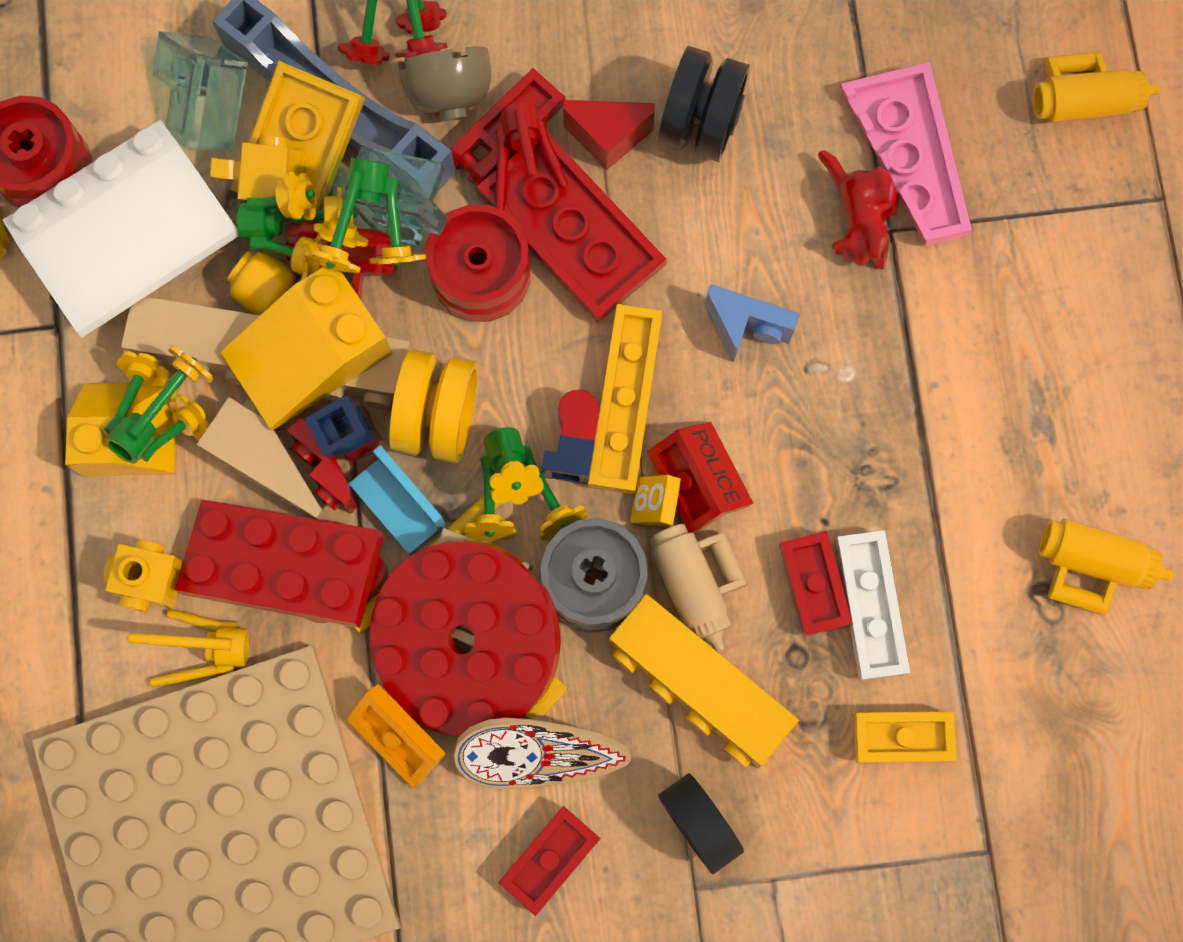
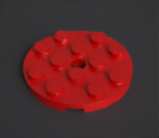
M455 540L427 547L414 553L396 567L385 581L377 596L370 623V647L376 672L386 692L414 721L430 730L459 737L469 727L485 720L499 718L521 719L544 697L554 679L561 647L560 626L554 603L544 584H540L522 564L523 561L509 551L490 543L474 540ZM459 625L468 627L474 634V646L469 652L460 649L456 645L455 640L451 638Z

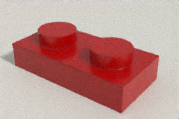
M825 531L781 542L779 548L803 637L851 626L853 623L828 532Z
M562 806L498 883L536 916L601 838L565 806Z

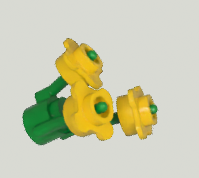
M292 171L286 172L284 180H280L276 185L275 196L265 198L248 197L247 202L240 203L236 218L238 234L241 239H250L251 249L269 250L292 257L291 269L294 273L301 274V280L323 267L304 257V252L319 251L320 246L326 245L327 241L322 239L319 233L316 239L306 236L301 237L295 247L272 241L274 236L282 234L285 221L324 220V222H329L330 218H339L344 202L343 188L337 187V196L324 197V210H315L318 201L317 191L306 173L296 176ZM353 210L350 222L353 224L354 219L358 216L356 210Z

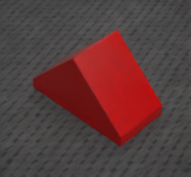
M564 100V127L608 170L653 131L655 103Z

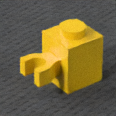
M260 135L259 144L242 143L241 161L212 158L210 177L239 180L237 199L247 200L248 197L265 198L275 196L276 185L280 180H284L286 172L292 171L296 176H299L301 172L302 151L287 148L288 139Z

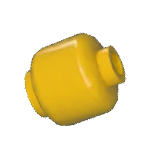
M261 250L255 255L250 251L246 252L226 280L232 284L229 290L230 297L250 313L261 315L287 290L295 285L297 276L290 267L270 252Z

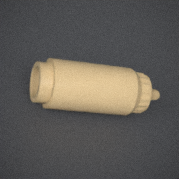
M679 524L659 532L650 538L654 548L650 551V554L680 621L698 637L709 643L718 653L724 650L722 642L723 631L731 627L727 616L728 608L722 596L748 585L725 532L701 541H697L694 533H688L685 524ZM711 547L726 580V585L717 586L702 550Z

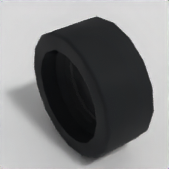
M690 773L658 795L659 800L678 829L711 874H715L744 853V848L725 818Z

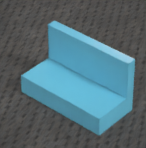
M380 445L373 451L378 460L352 480L349 485L407 554L411 556L423 548L447 526L438 511Z

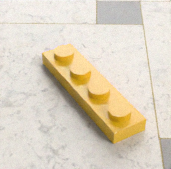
M617 304L588 482L589 488L635 495L663 314L662 310Z

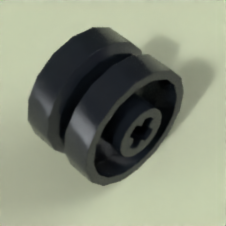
M687 46L670 88L661 119L657 143L681 150L688 144L694 127L697 125L699 128L695 140L696 155L720 162L730 135L733 136L745 100L743 93L750 65L727 58L720 64L711 84L709 83L713 66L711 53Z

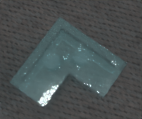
M159 31L152 75L171 88L166 128L183 147L231 150L234 147L248 62L210 37Z
M361 146L357 159L389 164L388 177L399 179L397 205L401 242L419 246L424 232L441 235L448 218L433 200L443 178L445 167L438 161ZM348 181L341 196L343 199H345V195L348 189ZM380 194L379 203L356 199L353 210L371 229L382 230L389 235L386 195Z

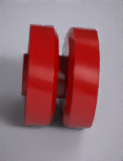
M21 95L0 102V194L10 205L19 209L93 162L88 144L56 104L41 97Z
M465 205L448 212L434 225L426 242V266L439 302L453 315L470 322H491L509 315L523 301L530 286L531 265L529 246L521 225L507 212L490 205Z

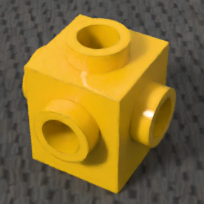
M137 539L135 547L118 544L116 554L111 555L105 565L103 576L104 582L107 583L105 591L120 598L118 606L127 609L147 612L150 604L174 610L178 597L175 587L183 561L176 556L164 554L165 546Z

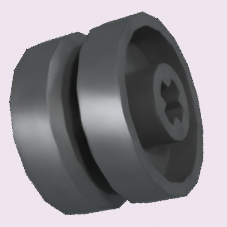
M601 518L577 520L560 529L546 545L540 564L541 581L551 596L558 618L569 627L588 633L609 631L621 625L642 600L648 578L646 555L637 538L620 524ZM591 570L599 571L603 576V582L596 579L594 585L585 582L586 574Z

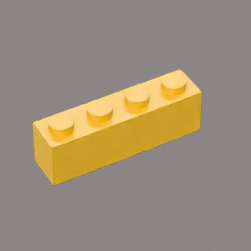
M648 594L642 598L609 638V644L614 648L610 656L630 673H633L637 668L652 680L648 688L669 705L674 699L690 711L685 719L707 737L712 731L728 743L723 749L724 752L745 769L750 763L756 768L762 767L799 721V719Z

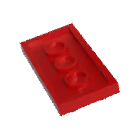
M548 133L549 140L566 177L567 186L565 188L559 186L538 140V144L532 148L537 171L534 177H530L527 174L522 151L517 152L507 161L504 211L521 225L529 250L598 323L613 311L617 304H621L666 265L667 259ZM497 170L476 186L479 196L488 205L495 207Z
M201 500L175 591L181 595L360 628L384 535L380 530Z

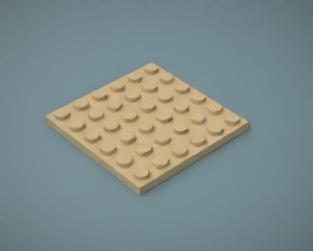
M313 645L31 740L86 942H363L401 928L319 658Z

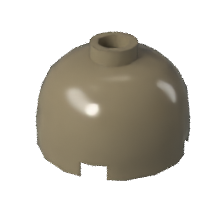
M466 47L467 55L461 56V52H452V49H446L404 59L405 62L399 61L400 77L406 96L421 111L439 113L441 122L467 118L466 109L479 104L489 90L491 65L488 48Z

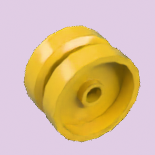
M415 349L407 352L398 376L391 412L389 440L392 452L417 456L425 448L429 438V449L434 460L458 464L461 461L467 444L475 407L478 384L477 361L452 357L445 364L440 376V365L435 353Z

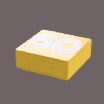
M670 475L638 477L630 523L642 527L673 525L681 479Z

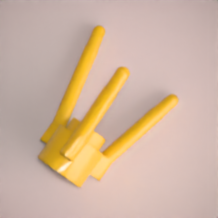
M173 609L167 611L166 615L168 618L216 632H208L206 638L130 633L127 636L129 643L205 649L206 661L215 662L214 665L151 678L149 680L151 687L171 685L214 675H225L234 672L235 667H246L249 657L250 636L248 628H239L238 622H223Z

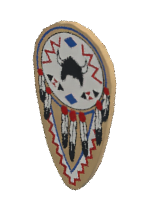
M541 715L534 716L531 719L499 718L485 720L469 727L460 735L454 748L456 768L466 779L480 786L498 789L532 788L589 780L621 769L631 761L630 749L617 740L595 731L551 723L546 717Z

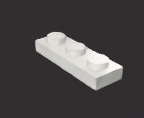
M885 530L838 536L835 542L844 594L853 623L850 626L859 681L909 674L910 668Z

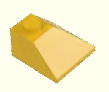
M168 382L162 387L153 385L141 386L126 417H130L132 413L142 415ZM130 383L83 384L67 417L65 465L81 476L176 474L177 436L160 447L148 462L140 458L135 464L129 463L118 457L107 447L104 439L108 433L104 428L114 417ZM178 389L151 421L156 428V432L153 434L154 438L174 424L173 413L169 403L178 396Z

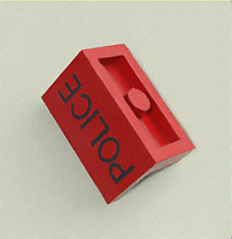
M711 421L677 429L647 450L658 475H670L681 479L676 510L685 524L688 533L700 531L725 514L754 504Z

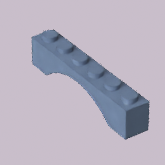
M231 0L212 20L223 46L269 82H271L278 61H281L366 97L348 144L370 161L389 164V176L399 179L400 185L426 205L456 172L452 152L449 148L415 122L404 119L385 109L353 87L313 53L275 13L258 0Z

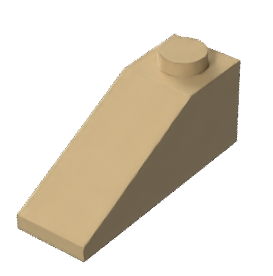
M228 397L197 445L208 456L309 518L328 521L329 517L275 429L271 431L252 401L246 399L243 405Z

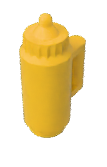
M1101 52L1052 56L1045 59L1047 78L1044 82H1038L1034 86L1033 109L1037 119H1046L1049 123L1129 115L1132 111H1140L1146 108L1149 97L1158 94L1161 88L1158 84H1150L1144 72H1130L1127 69L1108 71ZM1093 71L1092 73H1082V74H1072V75H1062V76H1061V74H1065V73H1075V72Z
M1063 518L1060 522L1049 520L1040 540L1039 556L1048 558L1049 564L1057 566L1048 592V598L1101 615L1107 614L1117 585L1127 588L1151 589L1157 580L1169 581L1174 577L1173 571L1162 565V553L1149 548L1146 543ZM1071 570L1104 580L1105 583L1101 594L1065 584L1064 580L1067 571Z

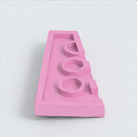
M930 62L842 83L841 92L881 166L890 173L894 186L898 191L899 199L924 245L929 246L971 236L972 228Z

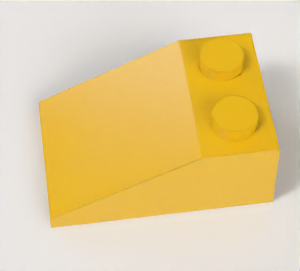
M325 266L293 285L220 351L271 431L393 354L385 335L343 273Z

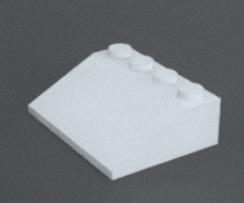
M161 119L139 131L129 140L100 156L96 161L69 178L62 180L55 187L28 204L21 206L17 211L3 219L18 247L81 338L239 236L236 226Z

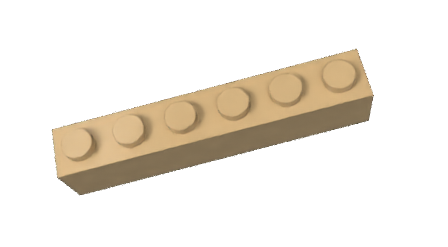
M146 296L130 307L120 348L123 351H131L137 355L139 353L149 354L158 360L159 366L173 367L172 363L176 357L168 351V348L174 345L183 353L196 358L197 362L210 374L225 376L227 382L242 386L220 351L260 315ZM386 337L393 354L323 399L335 402L348 395L352 398L363 399V404L368 407L389 410L391 404H393L403 360L407 352L413 349L410 340Z

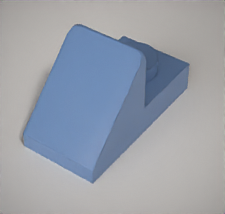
M710 284L705 302V309L733 362L735 361L745 330L754 332L753 336L756 339L768 344H779L780 341L789 344L800 313Z

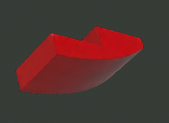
M299 416L287 431L296 442L291 449L312 467L317 461L320 462L309 474L318 485V488L313 493L334 511L341 505L352 514L357 508V503L348 478L335 457L329 459L323 456L308 424Z

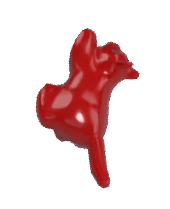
M825 150L820 151L818 157L840 189L841 199L848 216L849 228L845 236L832 244V248L836 250L835 254L843 255L847 260L853 261L858 266H864L871 258L874 266L877 269L883 270L886 266L889 249V231L884 222L889 216L896 215L899 194L890 173L882 167H877L871 171L856 170L846 173L837 157Z

